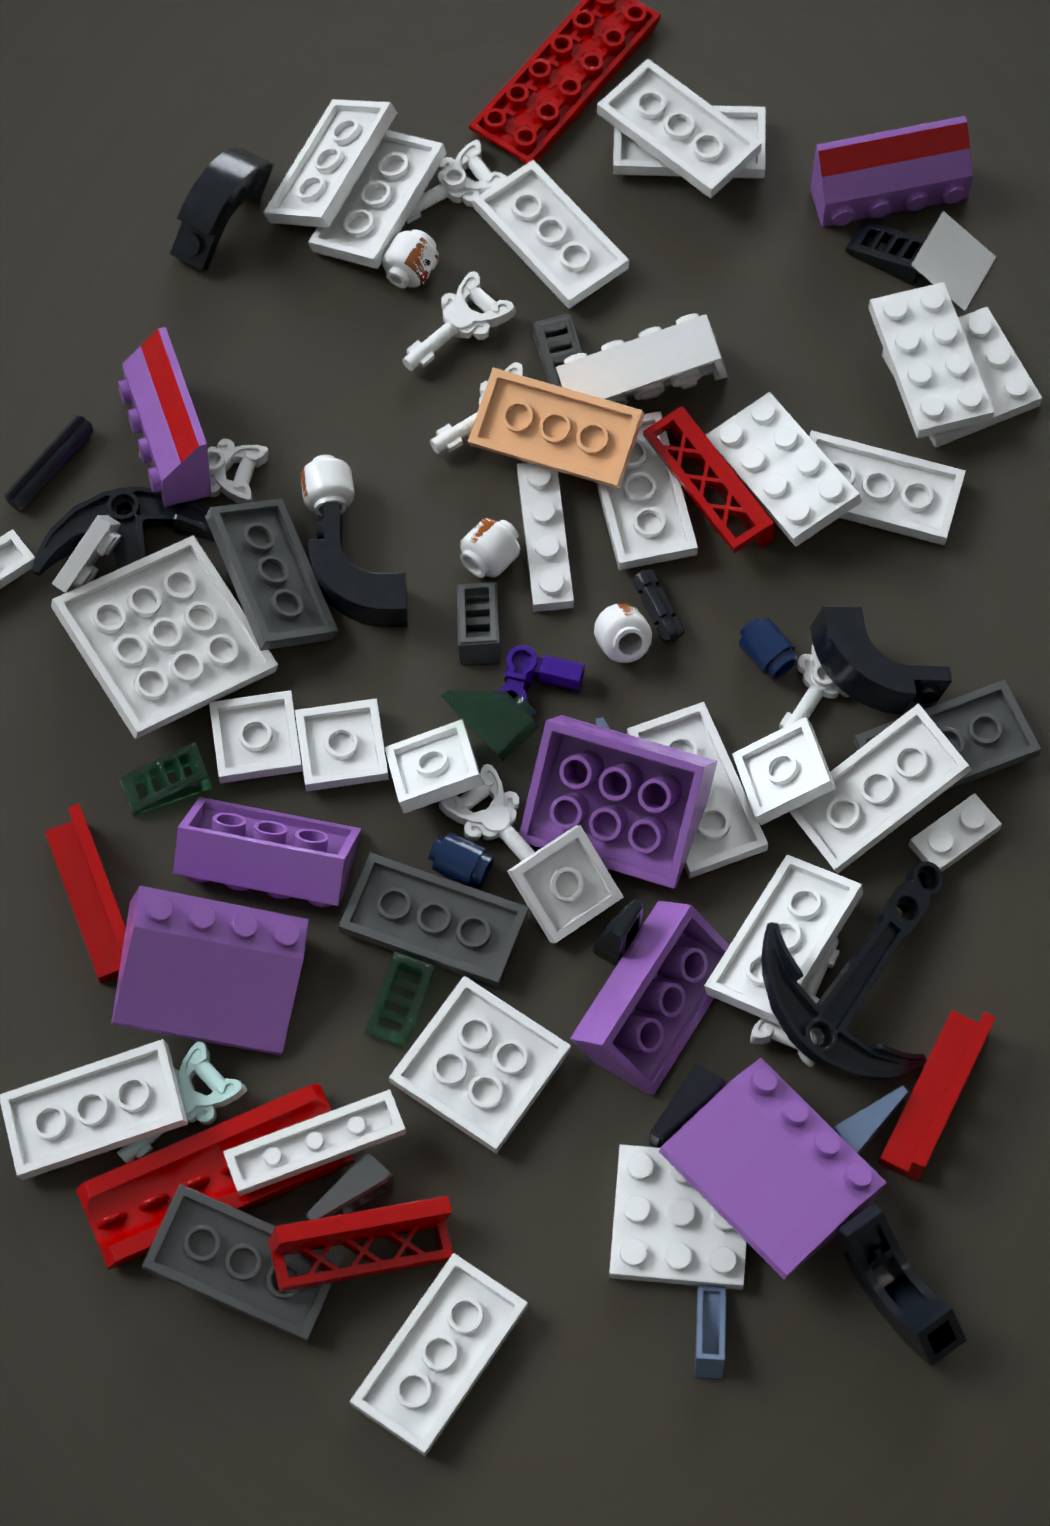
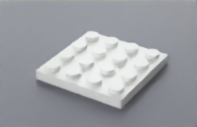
M194 535L52 599V610L135 739L276 672L278 663L269 650L260 651L245 613Z

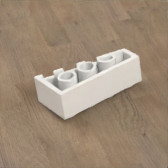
M697 313L685 315L676 320V325L662 330L661 327L648 328L638 334L639 338L625 343L623 340L606 343L601 347L602 351L588 356L586 353L574 354L567 357L563 365L556 367L563 388L623 405L628 403L626 397L633 395L636 400L658 397L665 390V387L669 385L681 387L682 390L697 386V380L708 374L713 373L715 380L728 377L706 314L699 316Z

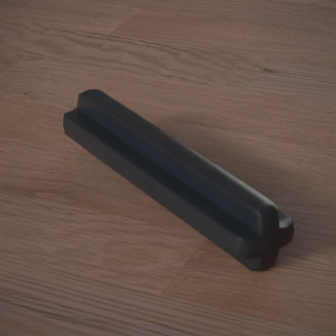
M81 415L76 416L5 493L7 503L18 511L24 509L94 431L91 422Z

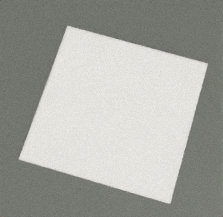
M943 211L911 266L932 284L944 282L951 300L965 311L996 256Z

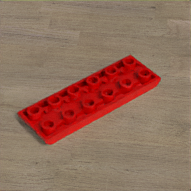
M582 0L469 125V130L487 141L498 145L525 164L532 160L537 163L652 34L661 19V14L638 0Z
M311 1084L82 1183L76 1191L108 1270L149 1252L179 1184L243 1212L355 1163L351 1154L245 1195H238L223 1151L332 1111L321 1085Z

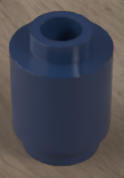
M754 618L741 629L740 635L742 638L738 645L764 674H770L773 679H777L788 672L797 662L798 656L794 653L795 646L770 618H765L761 621L759 618Z
M451 832L445 838L437 837L428 856L429 860L434 861L433 871L469 887L472 884L481 887L488 877L494 862V856L487 854L486 848Z

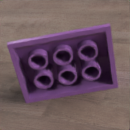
M564 715L548 719L545 722L519 835L528 844L542 848L575 825H581L606 868L675 889L707 805L718 761Z
M140 886L129 904L111 1024L281 1056L303 964L309 919Z
M762 1058L732 1079L658 1151L783 1279H786L839 1234L838 1228L871 1206L887 1183Z

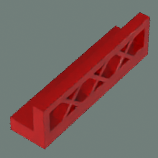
M683 406L643 430L644 438L733 553H736L754 540L761 548L774 540V522ZM670 428L671 433L680 443V447L663 445L657 436ZM672 455L678 456L677 462ZM684 457L691 458L701 470L703 476L686 474L682 470ZM694 484L701 485L700 491L696 488ZM706 486L714 487L726 502V506L708 503L704 498ZM717 514H723V515H724V516H723V521L720 519V517H719ZM729 515L736 516L747 529L745 533L737 538L727 528Z
M79 803L68 807L72 819L71 822L46 830L45 834L101 984L119 976L126 927Z
M951 1010L880 1157L879 1164L919 1182L996 1019L995 1016L984 1011L980 1021L977 1022Z
M448 1196L275 1226L268 1243L279 1291H289L448 1261L453 1254L446 1221L452 1214ZM434 1228L440 1250L424 1252L410 1243L416 1231ZM409 1233L406 1239L399 1236L400 1234ZM383 1237L400 1247L395 1257L388 1260L380 1259L367 1249L374 1239ZM367 1241L364 1247L360 1246L356 1242ZM343 1245L358 1255L353 1264L345 1268L337 1267L324 1257L331 1247ZM324 1248L320 1255L313 1251ZM404 1250L411 1254L409 1256L401 1257ZM300 1253L315 1263L307 1275L289 1278L284 1255ZM362 1258L369 1262L366 1264L358 1265ZM319 1266L326 1270L323 1272L315 1273Z

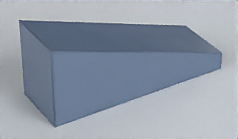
M904 1086L899 1087L836 1125L834 1131L860 1155L904 1102L908 1093Z
M698 1285L694 1378L723 1379L726 1287Z

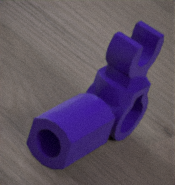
M526 645L515 646L507 655V669L504 676V681L507 684L497 691V708L502 709L504 701L508 697L514 696L519 699L517 711L519 714H523L528 705L525 688H530L534 677L539 678V683L579 692L585 674V664L549 655H544L543 658L537 657L531 647Z

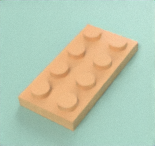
M492 368L468 443L473 447L620 489L645 414L643 410Z

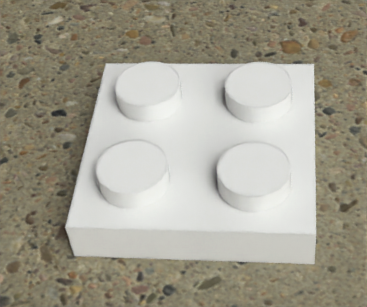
M98 515L52 584L64 593H67L91 582L99 570L94 564L100 555L104 556L106 554L108 556L119 542L121 535L117 533V530L121 524L109 515Z
M291 690L209 703L220 783L303 771Z
M377 698L295 710L306 792L389 780Z
M806 717L732 753L754 817L760 825L836 789L813 726Z
M462 719L384 747L398 801L404 814L483 786L469 735Z
M575 825L507 871L550 943H557L624 898L581 825Z

